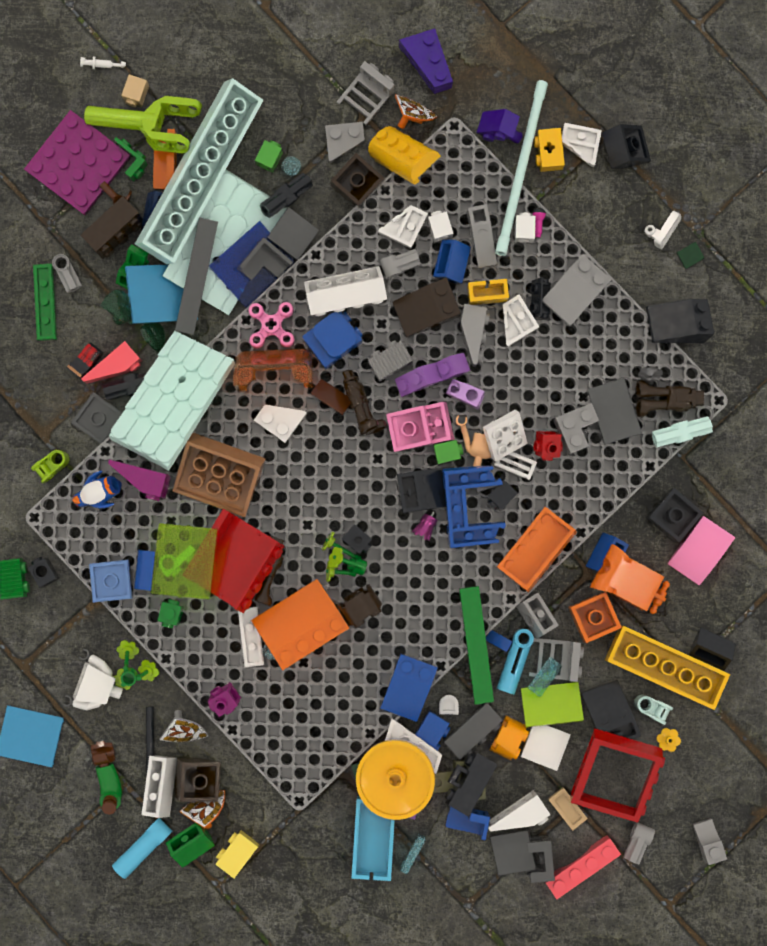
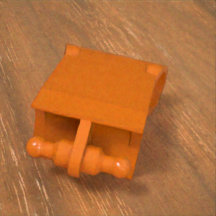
M611 544L604 558L603 565L596 573L590 587L608 592L644 611H647L651 602H653L649 611L651 614H655L658 606H661L666 601V590L669 588L670 583L668 581L662 583L664 576L629 558L623 550Z

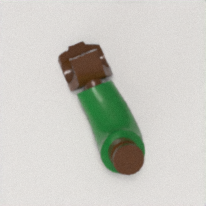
M99 741L90 747L92 762L94 766H97L95 768L100 785L99 802L102 811L110 815L120 806L123 794L113 763H110L115 761L113 744Z

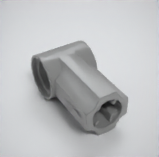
M415 249L380 260L386 279L395 278L401 275L402 272L421 265Z
M64 254L54 256L52 265L56 269L66 292H74L81 288L82 284L72 266L71 260ZM64 259L67 261L64 268H58L60 260Z
M636 822L631 830V839L623 857L635 864H640L647 845L649 846L653 840L655 829Z

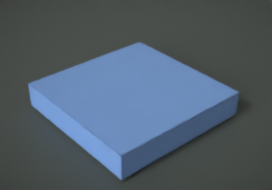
M129 560L89 564L93 603L133 598Z

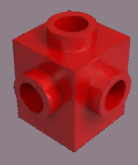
M536 431V441L533 444L535 454L546 461L560 458V452L563 450L562 434L555 431Z

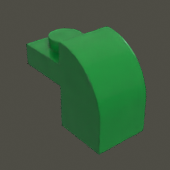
M131 244L127 251L126 260L118 270L116 284L128 290L125 266L148 265V252Z

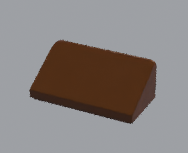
M323 379L318 382L310 393L342 416L351 405L347 395Z

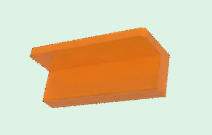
M167 129V133L177 134L175 129ZM154 150V190H165L177 168V153Z

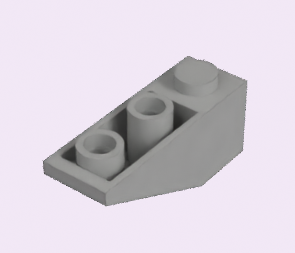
M487 204L469 207L467 209V217L478 269L497 265Z
M464 304L460 327L473 367H476L477 362L481 363L483 351H480V345L485 343L486 332H483L484 325H488L490 314L486 313V307Z

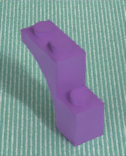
M460 353L448 356L436 363L420 366L396 378L395 382L401 397H404L428 386L456 378L471 370L465 354Z

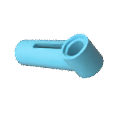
M523 628L515 631L496 689L515 695L530 647L534 641L531 631ZM521 633L528 635V641L524 644H521L518 640ZM520 647L521 650L513 673H511L518 649Z
M158 818L112 864L115 872L126 879L171 834L172 830Z

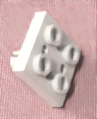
M513 410L483 427L490 455L494 461L528 444L520 413L517 410Z

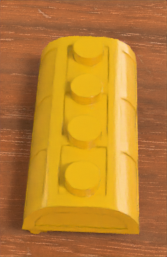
M392 126L378 131L368 146L369 155L374 161L414 185L420 181L418 177L441 157L437 151L432 150Z

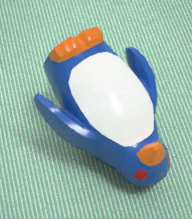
M103 471L95 472L87 478L84 487L73 496L72 501L78 507L92 506L101 509L111 507L114 503L106 502L120 492L122 483L114 476L97 479Z

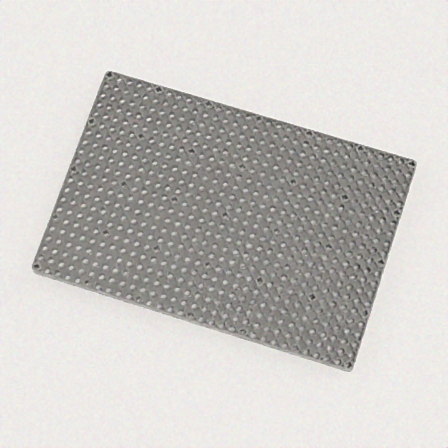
M455 117L445 122L423 143L425 146L437 151L441 157L418 177L420 181L416 185L405 179L402 183H396L394 178L399 175L392 172L359 207L356 205L251 303L265 305L266 309L264 312L268 315L276 314L280 304L283 302L292 304L294 313L291 317L284 319L281 326L284 331L293 334L295 338L293 346L289 348L283 347L278 337L272 335L266 338L263 347L256 349L251 346L249 352L243 353L241 347L244 344L250 345V336L260 331L262 327L258 319H253L249 315L248 309L250 305L206 345L214 349L217 343L224 344V349L220 353L228 357L237 358V363L215 396L221 397L222 403L219 406H214L211 402L207 409L208 416L205 419H201L193 433L224 443L226 438L232 437L234 439L232 447L263 458L267 452H273L275 455L271 462L265 461L255 489V492H258L260 495L259 500L250 503L246 517L234 514L248 524L251 519H257L259 526L256 529L263 533L268 532L272 536L284 540L285 555L283 556L281 567L276 572V575L282 574L284 576V582L281 585H277L273 579L270 587L271 606L255 601V594L253 601L256 603V607H258V614L260 615L273 607L276 601L281 602L288 597V589L295 588L298 591L306 585H303L301 582V578L305 574L311 576L312 582L318 579L332 602L336 604L340 602L342 605L345 603L341 596L342 591L349 589L351 592H354L361 588L356 585L355 580L358 576H364L367 581L366 585L370 584L374 592H379L377 596L382 603L381 612L374 616L379 621L378 627L370 628L368 626V620L372 618L371 616L365 618V622L357 628L353 625L349 626V629L338 635L336 640L322 645L323 652L321 654L311 652L302 659L308 658L307 667L305 665L301 667L299 665L301 661L299 660L282 671L280 666L276 667L272 664L273 655L269 649L263 653L264 665L244 667L240 624H234L232 621V616L236 613L238 614V611L231 605H229L227 610H221L219 602L222 599L215 595L212 597L208 596L206 589L182 576L186 568H182L183 570L171 582L167 581L166 575L160 567L156 568L155 584H158L161 588L158 595H154L149 590L134 589L138 550H140L139 547L142 543L148 545V551L158 552L159 558L164 555H170L166 548L169 544L173 543L176 546V551L171 555L177 558L190 545L195 547L197 544H202L222 509L218 508V512L211 515L208 510L209 504L178 494L176 499L171 500L168 494L173 490L178 471L172 473L170 470L168 471L140 455L131 458L130 450L110 440V437H107L33 506L25 517L30 527L91 592V578L86 579L84 576V572L89 568V564L98 563V559L102 555L107 558V562L126 560L128 556L134 558V564L130 567L133 598L119 600V605L116 608L111 606L110 601L101 603L295 810L306 808L389 728L392 718L397 721L401 717L380 709L384 697L379 692L382 687L389 686L399 658L394 653L397 646L405 648L404 655L437 666L436 663L438 661L440 663L445 662V669L443 671L441 669L436 671L431 687L467 654V646L463 642L465 631L461 601L453 603L450 598L452 593H459V588H465V581L472 579L475 582V586H479L480 594H487V603L481 604L483 620L488 625L485 630L486 636L689 442H682L679 446H675L672 443L656 448L654 443L652 445L646 444V435L652 437V432L659 430L660 422L665 423L667 427H671V425L679 422L700 419L699 413L701 410L706 411L709 419L712 420L725 408L728 402L727 396L676 343H666L668 351L661 350L660 343H652V337L647 334L650 331L647 313L523 184L520 193L523 196L519 198L515 217L519 213H530L527 209L529 206L542 208L546 213L544 220H548L550 226H542L541 238L535 239L533 243L514 242L513 221L506 256L496 254L497 265L478 269V266L472 261L476 256L469 224H461L460 219L463 217L468 218L467 209L469 207L487 204L490 218L495 219L497 222L496 225L491 226L494 246L496 247L506 214L502 212L500 207L508 205L515 176L460 119ZM451 126L453 128L457 127V131L455 129L451 131ZM437 138H443L445 140V143L439 145L435 142V140ZM469 139L471 140L472 144L468 146L464 145L462 143V140ZM454 151L458 154V157L451 158L448 153ZM477 152H482L485 155V157L483 159L476 158L475 154ZM437 164H442L445 169L437 171L434 167ZM463 165H469L471 167V171L464 172L461 169V167ZM496 166L498 171L492 173L488 170V167ZM428 177L431 182L423 184L421 178ZM453 177L458 182L455 185H451L447 180ZM480 178L484 181V184L479 186L475 184L474 180ZM503 179H508L511 182V185L504 186L502 185L501 181ZM382 190H389V195H382ZM409 190H415L417 192V195L415 197L408 196L407 192ZM440 190L444 193V196L438 198L434 195V192ZM468 191L471 196L463 198L461 192ZM489 192H495L497 194V198L490 199L487 194ZM368 202H375L377 206L374 209H369L366 205ZM399 202L404 207L401 210H396L393 205ZM421 204H429L430 209L424 211L428 213V216L421 230L429 231L430 235L422 237L418 234L414 242L418 256L428 257L429 262L426 264L421 263L420 266L412 268L415 271V275L412 277L406 276L405 271L392 279H386L383 276L388 298L385 303H367L360 308H346V313L351 320H357L360 323L358 329L363 336L370 334L373 340L370 343H366L362 339V343L357 346L359 349L358 355L352 356L348 353L340 360L346 363L344 368L337 369L334 363L325 370L303 341L302 336L313 329L325 317L334 313V311L326 312L322 316L311 315L307 297L302 301L296 298L298 293H306L304 282L348 273L354 267L363 270L379 266L381 269V259L411 251L404 245L379 234L378 230L388 224L394 217L400 215L410 205L422 210L420 208ZM454 204L457 210L449 211L447 205ZM436 211H442V213L447 211L456 237L445 240H457L471 247L465 270L469 276L463 278L462 284L452 283L455 286V290L452 292L461 315L459 318L441 324L439 331H433L430 328L406 338L398 316L394 317L390 314L391 309L394 308L392 301L418 290V284L421 282L429 285L440 280L433 277L431 273L435 270L439 251H435L432 248L435 243L428 224V217ZM357 214L363 217L360 222H355L352 218ZM382 215H387L390 220L387 223H383L379 218ZM340 228H348V234L341 235L339 233ZM373 228L376 233L369 236L366 234V230ZM560 233L563 236V240H555L554 234ZM328 240H333L335 246L328 248L325 246V243ZM360 241L362 246L356 249L352 247V243ZM383 241L387 242L389 244V247L387 249H381L378 246L379 243ZM519 245L522 247L523 252L516 253L513 247ZM540 247H548L550 253L543 254L540 251ZM574 247L576 254H569L567 248ZM313 254H320V259L318 260L315 258L313 260ZM346 254L348 259L342 262L338 259V256ZM371 254L375 257V260L367 262L365 257ZM582 254L612 279L593 300L600 301L602 308L596 309L592 301L583 311L588 316V321L582 322L578 317L571 325L575 330L573 335L566 333L565 328L569 325L562 319L561 321H555L552 318L554 312L550 310V315H548L547 319L535 318L539 326L547 327V334H541L536 329L509 347L507 345L502 347L498 344L497 340L499 338L506 339L504 320L499 318L498 313L503 311V304L506 302L495 303L493 306H488L487 304L475 305L487 308L486 313L490 314L488 324L494 327L492 333L486 332L485 343L480 345V351H483L481 363L477 362L480 371L477 373L469 371L460 375L466 379V384L485 392L478 410L452 397H443L444 390L447 391L452 379L423 388L426 393L423 398L416 397L415 392L401 397L400 393L396 397L388 395L389 389L396 388L398 390L395 379L416 369L415 365L418 362H423L425 365L436 363L448 356L456 355L459 350H464L467 353L466 360L470 368L471 361L462 332L457 329V325L461 323L464 306L459 304L458 298L466 297L468 300V282L486 281L485 288H488L490 280L507 279L509 289L508 301L520 294L530 311L532 294L526 291V286L531 285L532 280L540 278L539 274L544 272L549 275L551 290ZM506 258L509 261V265L502 266L499 260ZM526 260H535L536 266H528ZM560 260L563 266L557 268L554 266L553 261ZM300 266L308 268L304 274L298 273L297 269ZM329 266L335 269L330 275L324 272V269ZM493 271L496 277L488 279L485 273ZM514 272H520L522 274V279L516 280L513 278L512 274ZM286 279L294 281L290 287L284 286L283 283ZM393 282H399L401 284V288L398 290L392 289L391 284ZM607 288H613L616 292L615 296H610L607 293ZM274 291L280 293L279 298L276 300L270 299V294ZM620 302H627L629 305V309H622L620 307ZM370 307L374 310V313L371 316H366L363 310ZM607 314H612L615 317L614 323L607 321ZM639 315L642 318V323H636L633 320V316ZM243 319H250L251 324H244ZM304 319L306 324L304 327H297L295 325L296 321ZM378 322H385V329L382 327L378 328ZM593 327L601 329L602 333L600 336H596L593 333ZM620 328H626L628 336H622L619 332ZM231 330L238 332V336L235 339L228 338V333ZM398 335L405 348L413 351L411 356L413 363L387 377L383 383L379 384L375 381L376 375L372 368L366 370L361 365L364 361L371 359L370 355L378 348L386 350V345L391 343L389 340L390 336ZM420 335L425 336L427 342L419 344L416 338ZM446 336H450L453 338L454 343L446 345L443 339ZM254 339V343L260 342V340ZM525 339H532L534 346L527 347L524 342ZM553 339H558L561 342L560 348L553 347L551 343ZM585 340L588 343V348L582 349L579 346V341ZM606 341H612L615 348L612 350L608 349ZM633 342H639L642 346L641 350H635ZM270 345H277L278 351L273 354L269 353L268 347ZM299 345L305 347V351L302 354L295 353V348ZM432 349H437L440 352V356L432 358L429 352ZM491 351L494 354V358L486 359L484 352ZM516 351L520 354L521 358L513 360L511 353ZM538 353H546L547 360H539ZM566 353L573 354V362H568L565 359ZM592 354H599L601 362H594ZM619 355H626L628 362H620ZM647 355L654 357V364H649L646 361ZM674 356H679L681 358V365H676L674 363ZM256 358H263L264 364L257 367L254 365ZM288 358L291 360V365L289 367H282L281 361ZM316 359L318 366L310 368L308 366L309 360ZM500 364L505 365L507 372L499 373L497 366ZM531 365L534 372L532 374L525 373L524 366ZM552 366L560 368L561 372L559 375H554L551 372ZM582 366L587 369L586 376L579 374V367ZM607 367L612 368L614 376H608L605 373V369ZM643 367L665 369L668 372V377L654 380V387L673 386L675 382L679 383L680 386L690 387L691 389L695 388L696 391H701V383L706 384L708 387L707 393H704V406H696V408L680 412L681 416L679 419L673 417V410L665 409L653 410V418L637 416L642 433L626 438L625 444L615 441L604 445L598 424L595 423L586 427L582 431L589 446L585 448L586 455L584 457H580L577 452L568 455L563 444L560 458H553L552 461L543 460L545 462L544 469H538L535 466L530 482H524L522 477L494 466L496 461L489 458L491 466L494 467L491 470L493 476L498 471L502 472L504 480L509 485L517 487L518 494L500 511L499 509L494 510L487 503L489 501L488 495L482 494L481 491L477 492L476 488L465 489L466 502L468 498H474L477 501L475 508L467 506L468 524L505 522L506 524L503 534L495 537L500 540L499 543L489 544V547L485 550L480 548L479 545L465 546L459 549L450 548L448 545V534H441L439 532L441 530L440 525L448 526L446 507L430 509L436 513L435 519L438 520L431 534V537L435 540L433 548L426 547L424 543L425 534L423 536L415 535L411 530V526L414 523H420L422 516L428 510L411 512L406 520H401L398 517V512L402 509L397 475L393 479L388 478L385 474L388 469L392 468L397 474L413 472L416 469L429 470L453 466L457 468L454 462L429 466L427 458L430 456L436 457L434 445L424 446L422 452H416L414 449L398 452L387 450L386 445L392 442L386 414L402 411L401 404L403 402H409L412 408L426 406L433 402H447L449 416L452 420L453 435L455 431L461 430L455 422L456 417L459 415L458 422L460 424L465 423V418L467 417L466 428L471 443L474 433L482 434L484 426L510 413L509 408L511 405H517L520 410L522 424L526 418L530 419L533 423L531 428H526L523 425L528 442L526 445L531 447L532 453L531 455H525L522 452V447L514 451V453L536 461L541 459L540 456L535 454L533 449L534 441H536V431L558 432L557 429H553L550 426V421L565 414V406L575 410L590 404L587 389L593 388L591 385L593 380H597L600 385L625 378L631 400L632 396L636 395L637 381L646 382L644 378L633 375V368H638L639 370ZM690 369L695 373L694 379H690L687 376V370ZM353 370V373L359 377L358 382H361L364 387H368L372 391L371 395L367 396L370 412L374 419L386 421L387 427L383 429L384 435L380 438L375 437L374 434L361 435L358 429L355 409L350 410L348 408L343 415L344 420L341 423L334 422L333 416L337 412L330 407L327 409L321 408V401L308 394V388H314L324 373H329L332 376L331 380L327 383L335 388L339 386L344 388L343 381L345 379L342 372ZM249 371L250 377L243 380L240 378L241 372ZM274 371L277 373V378L272 381L268 380L267 374ZM297 372L304 374L302 381L294 380V375ZM486 377L491 378L493 385L485 386L483 379ZM517 378L520 381V386H511L510 379ZM544 379L547 382V387L540 388L537 385V380ZM565 380H571L574 383V387L572 389L566 388L564 385ZM235 384L236 390L233 393H228L226 391L227 385ZM257 384L263 386V391L259 394L253 392V387ZM283 385L290 386L288 394L280 393V388ZM498 391L505 392L506 399L499 400L496 397V393ZM525 392L532 393L533 400L526 401L523 394ZM551 393H558L560 401H552ZM584 394L586 396L585 401L580 402L578 400L580 398L579 395ZM660 396L644 397L640 399L659 400ZM243 397L249 399V404L245 407L239 405V401ZM269 398L276 399L275 406L302 410L307 412V414L312 412L317 415L314 422H308L306 416L298 425L303 428L300 435L292 433L288 439L289 444L284 449L278 446L279 438L273 434H267L265 428L252 419L253 413L261 411ZM719 398V399H720L719 404H718V405H715V404H714V402L716 401L715 399ZM294 400H303V406L295 408L293 406ZM382 401L385 404L384 409L376 410L374 408L375 402ZM632 401V404H633V407H634V410H635V413H636V404L633 403V401ZM456 404H464L465 412H457L455 409ZM489 404L493 410L487 414L483 411L482 406ZM537 406H544L546 414H538ZM229 410L235 412V417L232 420L225 418V414ZM476 417L479 421L478 426H471L468 422L469 418ZM215 423L221 425V430L218 433H213L211 430L212 425ZM242 424L248 425V431L245 434H241L238 431L239 426ZM321 427H328L330 433L327 436L320 435L319 430ZM349 427L356 428L357 434L354 437H349L346 434V430ZM592 434L599 436V443L595 444L591 441L590 437ZM454 435V440H457V443L462 445L464 454L460 455L464 460L462 467L473 466L475 457L466 451L464 439L458 440ZM254 438L261 439L262 443L258 448H254L251 445ZM307 440H314L316 446L313 449H307L305 447ZM335 440L342 441L343 447L340 450L333 449L332 444ZM362 441L370 443V448L367 451L359 448V444ZM185 446L183 447L182 451L175 460V462L178 463L179 466L181 463ZM607 447L613 451V455L610 458L604 455V449ZM105 448L109 450V456L104 455ZM633 448L639 450L640 455L638 458L632 457L631 450ZM660 449L666 451L667 456L665 459H661L658 456ZM296 452L302 455V459L299 462H293L291 459L292 455ZM322 453L328 454V462H319V455ZM354 454L356 456L355 463L348 464L345 461L346 456ZM375 455L377 457L382 456L381 464L378 462L376 464L373 463ZM506 455V456H505V458H508V459H511V460H515V459H516V460H517V463H520V464L525 465V466H527V467H530V468H531V466H532L531 464H529V463H527V462H524V461H522V460H519V459H517V458H514V457H512V456H509V455ZM401 456H408L410 463L402 465L399 461ZM92 460L97 462V467L94 470H90L88 467ZM500 460L499 463L510 467L509 463ZM564 460L571 461V470L564 469ZM108 461H123L125 464L142 468L145 462H150L152 471L171 476L166 498H160V501L148 498L143 499L142 492L133 485H130L128 480L108 464ZM591 461L598 462L599 469L597 471L590 468ZM619 461L624 462L626 465V469L623 472L617 468ZM651 463V470L646 471V464ZM282 465L288 468V472L284 476L279 475L277 472L278 468ZM308 466L314 467V475L306 476L304 473L305 468ZM515 466L512 467L513 469L518 470V471L523 472V473H524V472H528V471L523 470V469H521V468H518V467L516 468ZM340 467L342 469L341 476H332V469ZM367 468L370 472L369 476L361 478L358 474L359 470ZM102 470L103 472L97 479L108 474L109 476H114L122 483L123 496L121 498L114 496L108 500V503H114V505L109 507L107 511L103 512L101 508L92 506L81 507L78 511L73 508V496L82 490L85 481L93 473ZM78 473H81L83 480L77 484L74 478ZM550 473L557 474V483L550 482ZM577 474L585 476L584 484H579L576 481ZM606 474L612 477L610 485L605 484L603 481V477ZM632 475H636L639 478L638 485L631 483ZM270 478L274 481V485L272 488L266 489L263 483L266 479ZM294 479L301 481V487L297 490L292 489L290 485ZM326 480L328 488L326 490L318 489L319 481ZM347 481L355 483L356 486L353 491L345 489L344 486ZM378 481L383 485L381 491L375 492L372 490L371 486L374 482ZM66 486L69 489V493L67 496L62 497L60 491ZM537 486H541L545 490L544 495L541 497L535 493ZM564 487L571 489L570 497H565L562 494ZM592 487L596 488L599 492L597 498H593L589 494ZM619 488H622L626 493L623 499L617 496ZM281 492L287 495V500L284 503L277 501V495ZM307 493L314 495V501L310 504L305 503L303 499ZM339 494L342 498L341 502L333 504L331 502L332 495ZM360 495L368 496L369 501L366 505L358 503ZM389 495L394 496L396 499V503L393 506H388L385 503V498ZM523 499H528L531 503V507L528 510L523 509L521 506ZM49 500H53L55 504L51 510H48L46 507ZM550 500H555L558 503L556 510H551L548 507ZM577 501H582L585 504L583 511L576 509ZM605 501L610 502L612 505L610 512H606L603 509ZM130 502H135L136 504L134 512L128 511L127 506ZM161 502L164 509L161 513H156L154 507L157 503ZM185 503H189L191 506V511L188 514H184L181 509ZM269 505L273 508V513L270 516H265L263 508ZM293 506L300 508V514L297 517L290 515V509ZM320 507L327 509V515L323 518L317 516V510ZM544 507H547L560 518H562L563 514L570 515L571 522L569 525L575 530L583 529V537H577L575 534L569 542L570 550L567 552L562 550L557 557L556 563L550 565L529 593L521 591L517 583L497 568L499 564L495 563L492 558L494 553L498 552L504 558L510 551L506 545L507 541L513 539L517 542L522 536L521 528L523 526L529 527L534 521L535 514L540 513ZM345 509H354V516L346 518L344 516ZM373 509L381 510L382 516L379 519L372 518L371 511ZM481 512L489 513L490 520L488 522L481 521ZM513 512L517 515L515 523H510L507 520L508 513ZM65 513L68 517L67 522L61 524L59 517ZM34 514L39 515L38 522L33 521L35 519L33 516ZM90 514L95 517V522L91 525L86 522V518ZM592 514L598 518L596 525H592L589 522V517ZM116 515L122 517V523L118 526L113 522ZM143 516L149 517L150 522L147 526L141 525L140 520ZM198 517L204 519V525L201 528H197L194 523ZM169 518H176L174 521L176 523L175 526L168 525L170 523ZM280 519L286 522V527L283 530L276 528V522ZM305 521L313 522L311 524V526L313 527L311 530L303 529L305 527ZM338 521L341 524V528L335 532L333 536L335 538L334 542L356 555V551L350 546L345 545L342 538L354 524L357 526L359 522H365L368 525V529L364 533L370 538L375 535L379 536L381 544L376 547L371 546L367 551V557L363 559L367 561V567L363 575L356 574L353 577L350 575L334 574L339 578V583L336 586H331L326 582V569L323 572H318L315 569V564L318 561H323L327 568V562L330 561L329 551L334 547H327L322 551L323 545L317 544L316 537L319 534H324L328 538L330 533L334 532L330 529L331 522ZM388 522L395 525V530L392 533H387L384 530V525ZM48 527L53 529L51 537H47L45 534V530ZM76 527L81 531L78 538H74L72 535V531ZM106 528L108 531V536L105 539H102L99 535L100 530ZM129 529L135 531V537L131 540L126 536ZM160 529L163 536L160 540H155L153 534L156 530ZM185 530L190 533V538L187 541H183L180 536ZM293 533L299 536V541L296 544L289 542V536ZM404 536L408 539L406 547H400L397 544L399 537ZM61 541H65L67 545L64 551H60L58 548V544ZM89 541L94 544V549L91 552L85 549V545ZM116 542L121 544V550L118 553H115L112 549L113 544ZM305 547L312 549L313 554L310 558H304L302 555V550ZM388 549L394 552V558L389 561L383 557L384 551ZM418 550L421 553L419 561L411 559L412 551ZM440 551L448 553L449 557L446 562H441L438 559ZM342 552L343 558L348 559V560H350V558H352V557H350V556H348L347 554H345V553ZM467 552L475 554L474 562L469 563L466 561L465 555ZM73 555H78L80 558L77 565H73L71 562ZM171 558L166 559L164 562L165 567L171 569L174 566V561ZM292 560L297 561L299 565L298 569L294 572L288 569V563ZM341 562L335 570H342L344 563ZM372 563H378L381 569L379 573L373 574L370 572L369 566ZM401 563L405 564L408 568L407 572L403 575L399 574L396 569L398 564ZM431 564L434 566L435 571L432 575L425 574V565ZM454 565H459L462 569L459 576H454L451 573V568ZM481 566H486L489 569V573L485 577H482L478 572ZM385 577L393 579L394 584L392 587L386 588L383 586L382 581ZM413 577H417L421 581L420 587L416 589L410 586V580ZM440 578H445L448 582V586L445 589H440L437 586V581ZM494 580H500L502 583V588L499 591H495L492 588ZM181 585H186L188 588V593L185 596L179 593ZM401 590L407 594V598L403 602H399L396 599V593ZM427 591L432 592L434 595L433 601L429 603L423 599V595ZM507 595H509V596L514 595V598H513L514 603H513V604H512V603H508V604L506 603V601H507V597H506V596H507ZM141 597L145 598L147 602L144 608H140L137 604L138 599ZM167 598L179 601V605L184 606L183 612L187 615L185 623L180 622L178 626H173V634L171 636L164 634L163 630L165 627L161 626L162 622H153L150 618L152 612L160 613L162 602H165ZM194 599L201 601V607L198 610L192 607ZM390 604L393 607V612L390 615L383 614V605ZM412 605H418L420 608V613L417 616H412L409 613V608ZM441 605L447 608V614L442 617L438 616L436 612L437 608ZM494 607L501 609L502 613L498 618H494L491 615ZM125 611L132 613V619L129 622L123 618ZM207 613L214 615L215 619L212 624H208L205 621ZM398 618H403L406 621V626L403 629H398L395 626V621ZM425 619L433 621V627L430 630H426L422 626ZM456 619L460 622V628L454 631L450 628V622ZM138 625L145 627L146 631L142 636L136 631ZM194 626L200 629L198 637H194L191 634V629ZM220 627H225L228 630V635L225 638H221L218 635ZM356 631L364 632L365 638L363 641L358 642L354 639ZM388 631L392 634L391 641H382L381 635L383 632ZM412 632L419 634V640L416 643H411L408 639L409 634ZM439 633L446 635L447 639L443 644H439L436 641V636ZM152 639H156L159 643L156 650L152 649L149 645ZM180 639L186 643L184 650L177 648V642ZM209 640L213 643L212 651L205 650V641ZM233 641H238L241 644L239 652H234L231 649ZM348 644L351 652L348 655H343L340 652L341 645ZM370 645H375L378 648V653L374 656L369 655L367 652V648ZM426 646L431 647L433 650L432 655L429 657L422 655V649ZM452 647H457L460 650V654L456 658H452L449 655ZM164 654H165V655H169V654L171 655V657H170V661H171V662H169V661H168V662H164V661H163V660L165 659ZM192 654H197L199 656L198 664H192L190 662V656ZM221 654L227 658L225 665H220L217 662V657ZM330 657L337 661V665L334 668H329L326 665V660ZM356 658L364 661V666L361 669H356L353 666V661ZM383 659L391 661V667L387 670L382 669L380 666ZM178 667H182L185 670L183 678L176 675ZM205 668H210L213 672L212 677L209 679L203 675ZM232 669L239 670V679H233L230 676ZM261 669L265 670L268 674L265 680H260L257 676L258 671ZM287 670H292L295 673L294 680L289 681L285 678ZM314 671L322 673L323 678L321 681L317 682L312 679ZM341 672L349 673V681H340L339 674ZM373 672L377 675L376 682L369 683L366 676L368 673ZM191 681L198 684L199 688L196 692H192L189 689ZM218 682H223L225 685L230 682L241 696L239 705L235 707L232 713L225 714L223 720H218L215 717V712L209 706H205L202 703L203 696L210 697V692L216 688ZM245 683L253 685L252 693H246L243 690ZM272 684L280 685L281 692L279 694L271 692ZM301 684L308 687V693L305 695H301L298 692V686ZM333 685L336 693L331 696L327 695L325 692L326 686ZM355 686L362 687L363 694L361 696H355L352 693V689ZM257 698H265L267 701L266 706L259 707L256 703ZM284 699H293L294 706L292 708L285 707ZM313 699H319L322 702V706L319 709H314L311 706ZM342 699L349 702V707L345 710L340 709L338 706V702ZM367 701H375L377 704L376 708L368 710L365 706ZM250 711L253 716L252 720H244L243 712ZM273 711L278 712L280 720L272 721L270 713ZM299 712L306 713L307 721H298L297 714ZM325 714H334V722L327 723L324 720ZM354 714H360L363 720L361 723L355 724L351 717ZM383 714L390 717L389 723L385 725L379 722V717ZM229 725H236L238 727L236 729L237 733H230L229 730L231 728ZM263 725L266 728V733L263 735L257 734L256 726ZM284 726H291L293 734L290 736L283 733ZM313 726L320 728L321 734L319 736L311 735L310 729ZM340 727L347 728L348 735L346 737L338 735L337 730ZM366 729H369V730L374 729V730H375V731H374V735H375V736H374V737H372V736H368V737H367V736H366V734H367ZM248 738L252 743L251 747L244 748L241 743L242 739ZM271 739H276L279 742L277 749L270 748L269 741ZM298 740L306 742L307 747L304 750L297 748L296 742ZM328 740L334 743V748L329 751L323 746L324 742ZM354 741L361 743L362 748L359 751L351 749V744ZM259 752L264 754L265 761L257 762L255 754ZM285 753L290 754L293 758L292 762H283L282 755ZM317 754L320 757V762L317 764L311 763L309 760L310 755ZM345 755L348 761L346 764L341 765L337 762V757ZM268 768H277L278 775L270 776ZM303 768L306 771V775L298 777L295 774V770ZM324 769H331L334 775L331 778L324 777L322 773ZM282 782H290L292 788L289 791L283 790L281 787ZM309 783H318L319 789L315 792L311 791L308 787ZM296 796H297L298 798L304 797V799H303V803H304V804H302V803H298V804H297V803H296V799H297Z

